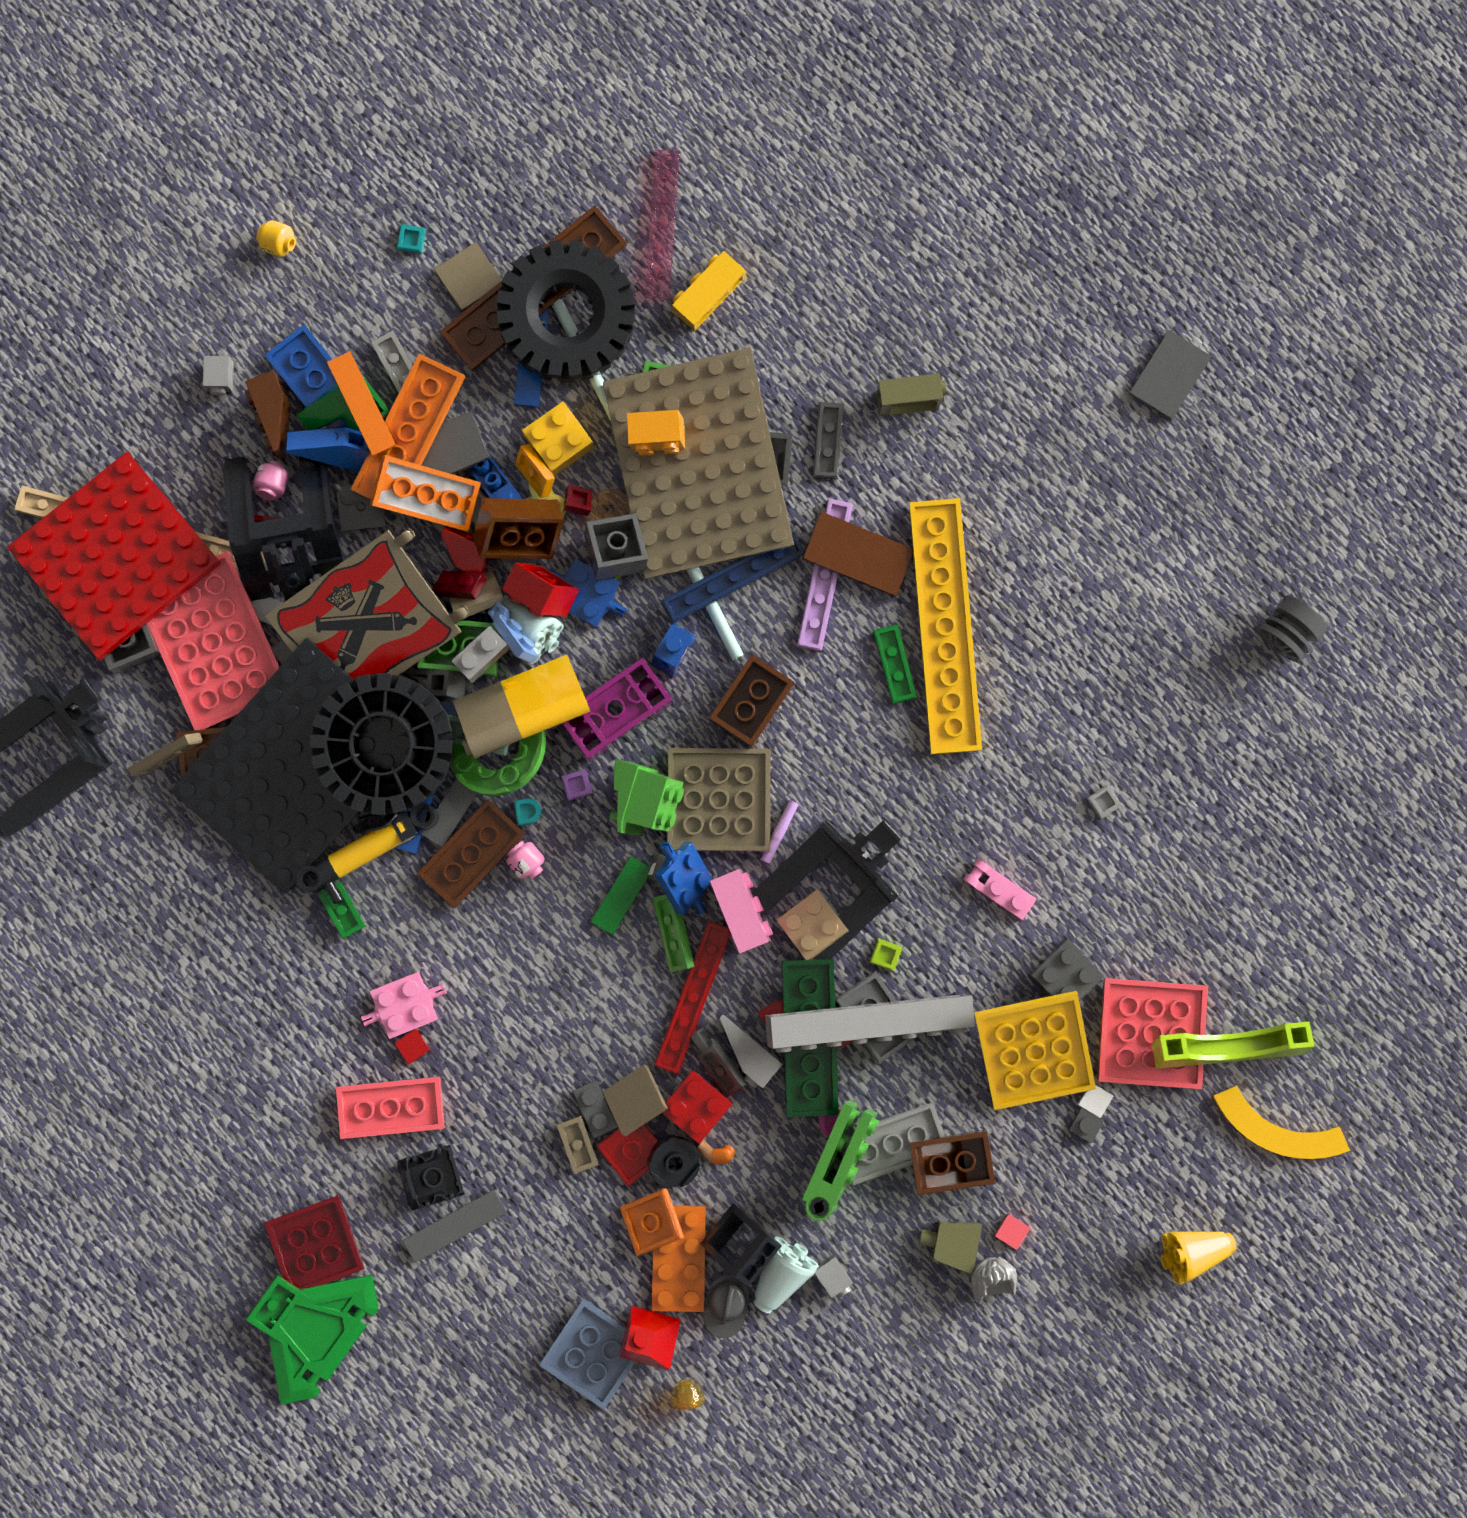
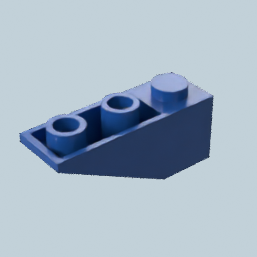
M346 427L287 432L285 453L357 472L360 471L369 453V448L361 431Z
M492 458L468 468L476 481L481 482L480 486L489 498L523 499Z

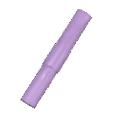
M789 800L771 836L770 851H764L760 860L770 864L799 804Z

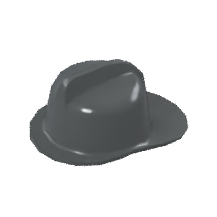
M724 1275L717 1278L710 1285L707 1294L704 1323L707 1330L719 1338H729L736 1335L741 1330L745 1321L749 1291L746 1285L733 1275Z

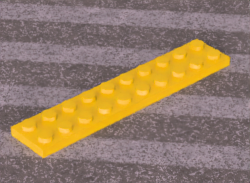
M960 498L909 502L930 754L982 751Z

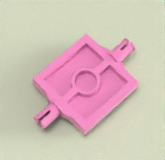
M418 971L370 991L375 1003V1011L361 1016L362 1021H364L363 1024L367 1026L380 1021L386 1030L388 1038L391 1039L438 1019L433 1008V999L447 994L446 989H444L445 986L441 984L429 989L423 983Z

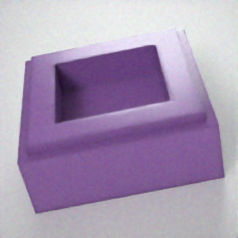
M586 769L561 776L568 801L593 794Z

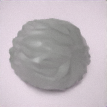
M989 1257L981 1260L974 1267V1272L971 1275V1286L975 1301L978 1304H982L983 1297L1000 1293L1014 1296L1017 1287L1016 1269L1001 1257Z

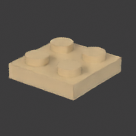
M818 889L777 919V922L805 960L814 958L849 931Z

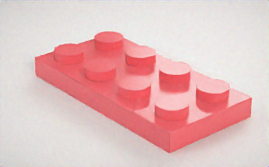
M440 1077L336 1087L340 1139L445 1128Z

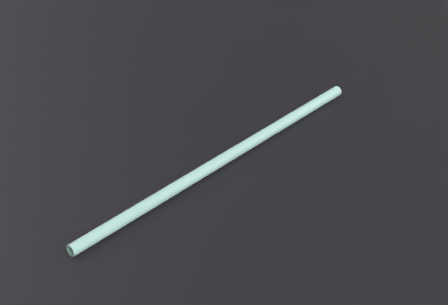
M558 299L552 305V308L567 337L576 336V333H579L563 300ZM598 371L589 380L611 421L603 386L604 380ZM700 568L687 570L693 584L704 578ZM715 602L705 607L732 661L742 657L744 654L718 603Z

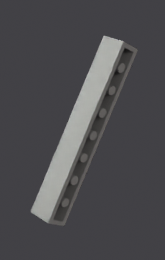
M967 994L765 1015L767 1045L770 1048H776V1052H789L792 1046H801L802 1050L816 1049L817 1044L826 1043L827 1047L842 1046V1041L851 1040L852 1044L867 1043V1038L877 1037V1041H890L894 1035H902V1039L916 1038L917 1033L927 1032V1036L942 1035V1030L951 1029L952 1033L967 1032V1027H975L972 995Z

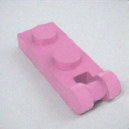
M976 859L973 864V870L970 874L967 873L963 880L1008 912L1023 920L1037 899L980 859ZM982 873L989 876L985 884L978 880Z

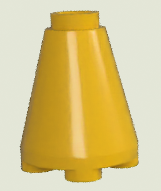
M1172 1231L1161 1235L1164 1254L1161 1255V1263L1165 1270H1170L1177 1285L1190 1282L1236 1252L1235 1239L1229 1232Z

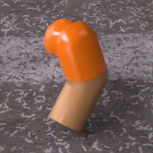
M703 1140L696 1147L698 1152L711 1164H727L732 1161L735 1155V1150L730 1145H725L720 1149H713Z

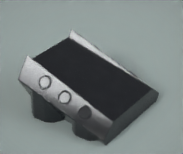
M450 1145L397 1161V1169L401 1177L407 1204L411 1211L464 1195Z

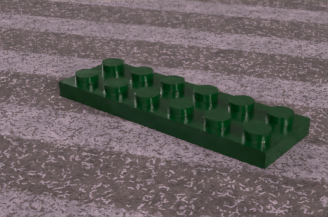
M834 959L781 960L783 1013L835 1008ZM826 1043L817 1044L816 1049L802 1050L801 1046H792L791 1051L784 1052L786 1117L839 1115L837 1046L827 1047Z

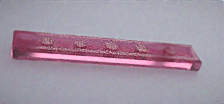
M655 149L645 298L670 299L680 151Z

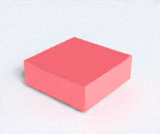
M1007 1213L994 1236L1017 1250L1029 1232L1030 1227Z

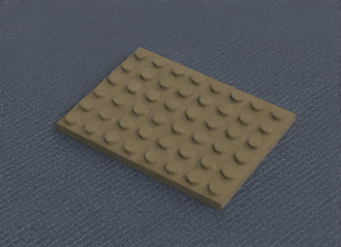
M751 347L603 381L630 512L637 515L648 557L646 570H643L646 580L794 546ZM679 410L684 418L685 449H680L677 454H664V451H654V455L639 456L638 452L635 453L628 444L627 413Z

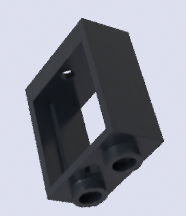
M734 1203L700 1243L735 1278L748 1287L782 1246L751 1216ZM744 1222L758 1236L733 1265L720 1251Z

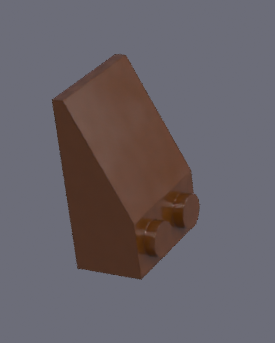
M986 1130L910 1142L918 1195L996 1184L988 1132Z

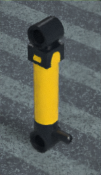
M421 802L413 807L410 813L408 811L399 813L387 827L369 832L316 863L303 867L297 874L298 886L302 890L312 893L319 892L325 887L334 904L341 902L343 898L334 881L403 842L407 843L421 835L418 828L428 830L436 826L439 820L438 811L432 805ZM428 809L431 814L430 819L425 823H421L418 815L422 810ZM314 872L317 875V882L314 886L310 887L306 882L308 874Z

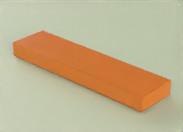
M349 351L328 361L327 364L372 456L395 446L396 444L351 352Z

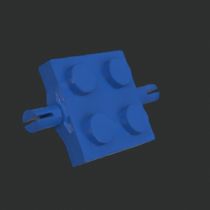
M577 559L574 560L569 571L564 575L550 568L549 571L579 589L569 613L595 627H598L603 616L609 611L621 618L624 616V613L616 610V608L623 612H626L627 608L614 602L615 593L621 582L614 578L595 580L593 568Z
M669 841L663 842L660 845V849L663 851L666 860L661 869L655 874L656 879L676 914L684 915L692 905L696 909L697 914H703L707 908L701 900V896L710 886V881L713 880L692 842L685 841L676 851L673 850Z

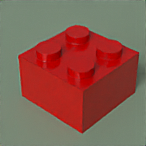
M514 563L502 588L504 592L510 595L509 599L520 605L525 604L529 607L528 611L538 617L549 615L554 618L556 616H567L579 592L578 588L543 566Z
M693 1069L666 1101L665 1104L668 1109L662 1113L700 1144L732 1106L733 1102Z

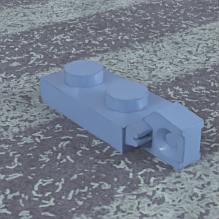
M497 602L488 611V614L494 621L492 624L517 658L534 663L539 658L533 649L535 647L534 643L521 633L522 627L520 624L510 618L511 611L504 604Z

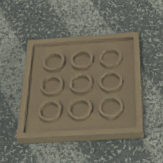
M668 748V777L684 782L682 786L684 794L682 800L677 803L675 810L676 821L673 827H670V830L667 831V841L670 842L674 851L685 841L692 842L697 851H770L771 749Z

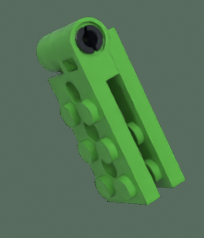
M851 1100L845 1102L842 1106L802 1199L807 1202L806 1212L808 1216L816 1221L825 1220L836 1211L838 1200L842 1197L847 1184L853 1183L859 1168L855 1167L857 1161H861L868 1150L869 1144L865 1143L867 1137L874 1135L879 1124V1120L876 1119L877 1112L867 1109L862 1113L835 1178L828 1176L838 1152L845 1150L850 1135H847L849 1127L855 1126L861 1113L857 1111L859 1104Z

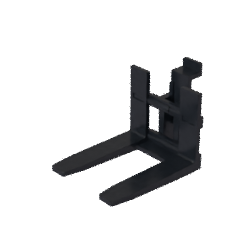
M299 456L304 503L303 514L255 523L250 474L245 457L225 460L223 477L229 545L235 558L243 587L251 601L266 598L275 599L271 583L273 586H279L280 592L283 593L284 599L287 601L310 585V579L314 578V574L320 573L323 576L344 561L333 524L325 463ZM310 541L316 557L314 562H310L305 543ZM287 546H291L295 562L282 564L277 548L285 549ZM261 552H263V556H264V559H265V562H266L268 571H266V567H265V564H264V561H263Z
M26 674L23 676V679L32 689L34 695L0 719V753L48 717H51L79 754L15 802L0 816V828L6 836H11L32 824L113 764L93 734L97 733L100 735L108 728L103 723L107 718L98 712L100 707L97 703L102 698L89 680L82 678L80 683L69 690L68 694L63 697L53 682L48 681L45 683L38 675L32 677Z
M827 820L823 822L820 828L752 892L753 897L758 896L763 907V911L759 912L761 917L769 912L815 867L829 856L863 892L838 916L849 931L812 958L832 959L889 903L894 902L899 896L875 869L876 866L882 869L889 862L884 855L901 840V836L885 820L877 825L867 836L860 831L852 839L855 842L854 845L844 838ZM868 842L880 852L872 860L869 858L871 851L867 850L864 852L862 850ZM800 954L796 960H805V958Z

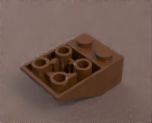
M272 370L245 381L248 389L244 393L249 404L252 405L255 411L257 410L254 417L259 428L262 429L264 434H267V436L263 437L267 449L271 451L273 457L278 456L281 461H285L286 434L289 432L291 402L282 381L275 371Z

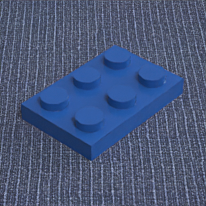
M304 324L265 354L268 361L305 407L337 383L327 364L332 358Z

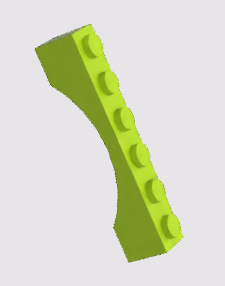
M1310 1022L1287 1023L1260 1030L1222 1035H1195L1187 1033L1160 1035L1151 1044L1156 1069L1305 1055L1315 1047Z

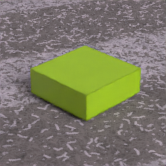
M878 938L870 963L894 971L903 947Z

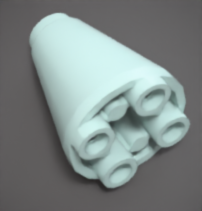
M508 595L503 596L505 601L502 604L511 611L510 618L520 624L522 627L521 633L534 643L535 647L533 649L539 658L545 652H553L559 645L557 638L564 625L549 615L535 616L528 611L529 607L525 604H517L511 601Z
M777 1236L774 1239L782 1246L762 1270L755 1292V1300L753 1301L754 1305L765 1313H771L783 1304L813 1276L818 1268V1264L807 1256L808 1250L797 1243L792 1246Z

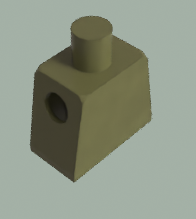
M938 1221L936 1232L921 1229L919 1245L933 1247L932 1259L973 1274L982 1224L979 1222Z

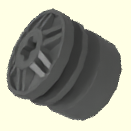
M1287 595L1275 608V613L1279 618L1267 617V624H1262L1258 628V633L1277 653L1293 662L1300 663L1305 658L1304 653H1309L1311 650L1307 640L1318 642L1327 631L1328 625L1308 605L1295 597Z

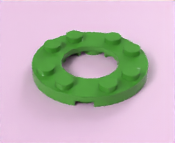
M545 730L520 740L519 752L509 765H505L498 770L483 767L477 758L474 759L472 754L467 755L462 744L453 743L454 753L451 766L455 777L465 787L481 795L502 796L517 791L533 778L543 761L546 748Z

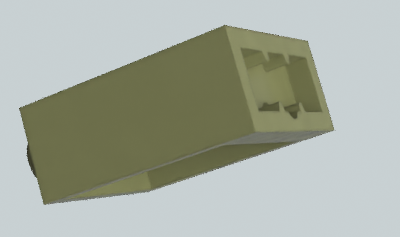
M940 373L879 380L876 390L879 416L939 410L941 402H944V396L947 395L945 380L941 381Z

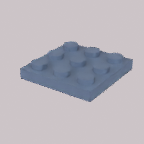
M583 1298L539 1366L604 1410L635 1364V1361L619 1357L625 1326Z

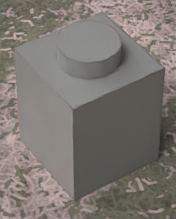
M204 356L203 387L210 391L212 395L223 396L226 392H233L234 362L229 356Z
M835 1255L821 1263L815 1271V1275L831 1298L836 1295L838 1298H841L851 1290L849 1286L853 1282Z

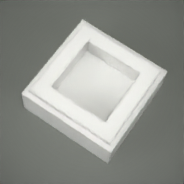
M1095 1085L1096 1089L1084 1092L1078 1105L1101 1118L1114 1096Z

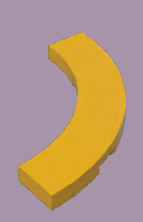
M1237 1085L1212 1095L1224 1117L1236 1130L1254 1144L1270 1152L1293 1158L1319 1159L1350 1151L1339 1126L1319 1132L1290 1131L1270 1123L1254 1111L1242 1096Z

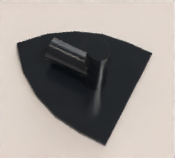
M359 812L358 815L361 819L369 818L353 826V829L358 833H368L385 828L399 813L374 815Z

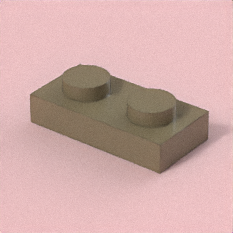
M582 1116L557 1124L574 1174L599 1165Z

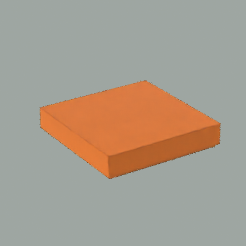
M667 1188L619 1207L636 1256L644 1255L684 1238Z

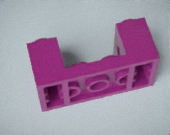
M642 657L585 697L591 712L562 724L588 761L591 762L610 748L609 744L649 716L654 718L671 706L673 700ZM617 701L622 704L623 710L619 715H611L608 712V706L611 702Z

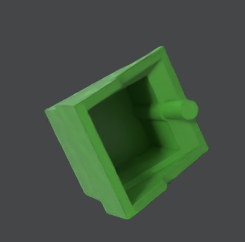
M616 759L614 763V790L618 791L617 811H611L610 820L617 822V832L643 836L644 827L669 831L676 821L675 810L677 803L682 800L684 789L682 788L684 782L659 774V770Z

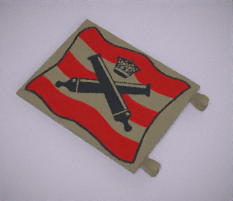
M409 528L396 538L387 530L265 616L292 653L306 638H309L355 679V677L366 674H401L462 631L456 623L464 619L470 611L467 606L462 605L449 615L402 549L403 545L415 537L414 532Z

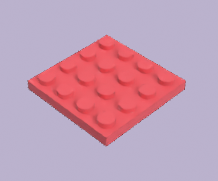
M1104 978L1097 1081L1202 1089L1204 1064L1156 1069L1151 1044L1160 1035L1180 1033L1205 1035L1208 986Z

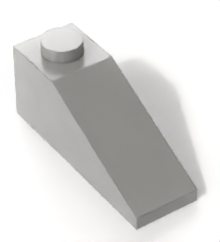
M722 1014L720 1017L721 1023L741 1069L746 1074L744 1077L745 1081L754 1088L758 1085L764 1088L783 1064Z

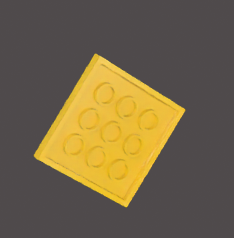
M1077 991L974 1012L994 1110L1096 1089Z

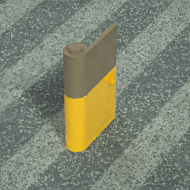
M567 655L453 700L466 737L462 744L467 755L472 754L474 759L591 712Z

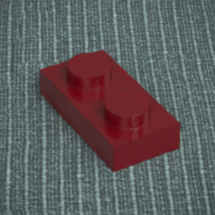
M443 570L432 591L438 597L476 599L487 579L483 573Z

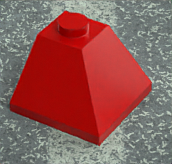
M630 1306L619 1357L669 1371L681 1319Z

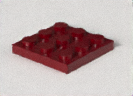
M340 1195L264 1222L283 1279L299 1289L323 1285L365 1269Z

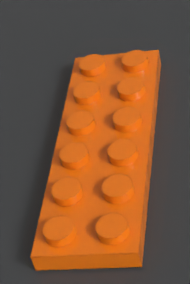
M418 354L385 420V424L396 445L374 456L369 451L350 490L371 500L382 455L422 465L465 379L464 374L422 354Z

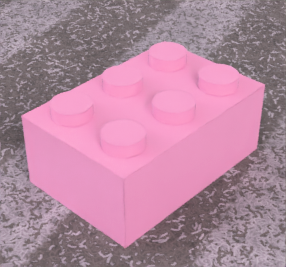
M741 869L711 880L710 883L739 954L770 942L769 936L773 935L768 920L763 921L759 912L763 911V907L758 896L753 897L750 888L754 886L749 873H743Z

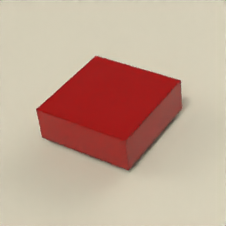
M417 1028L395 1042L408 1065L431 1050Z

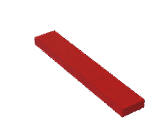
M708 920L693 960L695 967L690 968L654 1066L677 1075L679 1074L691 1042L690 1036L694 1034L730 938L731 932L729 928Z

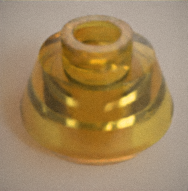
M684 1379L678 1381V1385L673 1387L670 1404L674 1409H693L701 1407L706 1399L699 1384L694 1383L693 1379Z

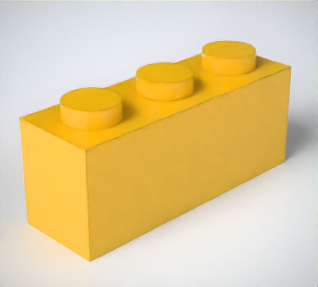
M725 251L719 256L715 254L708 261V268L702 274L698 272L689 282L691 286L685 292L683 290L678 292L672 300L673 312L694 331L746 278V270Z

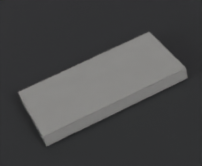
M933 1102L879 1120L874 1135L868 1136L865 1142L869 1144L864 1158L861 1161L858 1160L855 1165L859 1170L852 1183L853 1186L913 1165L910 1142L945 1136ZM856 1129L847 1132V1135H850V1139L845 1150L841 1152L842 1157H844Z

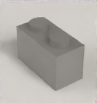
M489 626L461 651L452 662L473 683L510 648Z

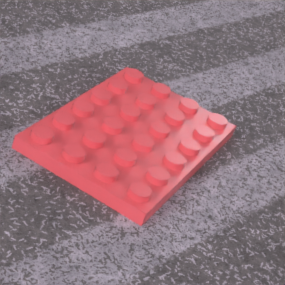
M229 551L217 555L216 557L221 562L218 567L147 623L194 730L207 729L237 716L280 668L250 597L243 587L241 577Z

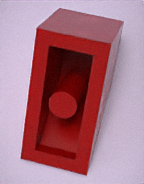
M448 526L442 529L441 536L455 567L461 569L462 572L484 574L490 558H480L473 541V535Z

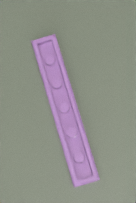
M828 498L825 513L849 522L853 503ZM815 564L797 647L821 652L838 574Z

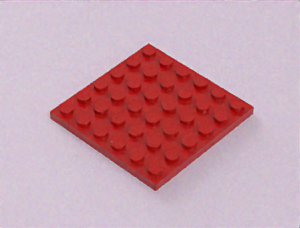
M128 451L7 546L9 551L100 661L221 564Z

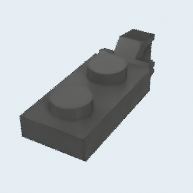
M705 1026L690 1036L697 1046L699 1052L697 1057L725 1097H729L748 1084L721 1044Z

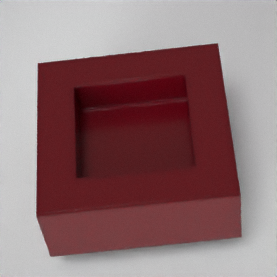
M568 484L565 490L564 510L588 516L591 512L593 490Z

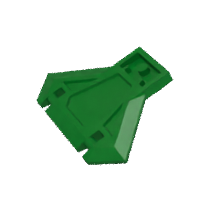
M275 1275L245 1318L246 1321L269 1336L280 1405L317 1397L321 1389L315 1384L320 1377L326 1381L329 1380L367 1326V1324L361 1321L364 1315L368 1313L374 1316L378 1311L373 1275L299 1289L279 1275ZM354 1304L357 1306V1309L351 1314L348 1311ZM308 1369L311 1373L306 1379L302 1375Z

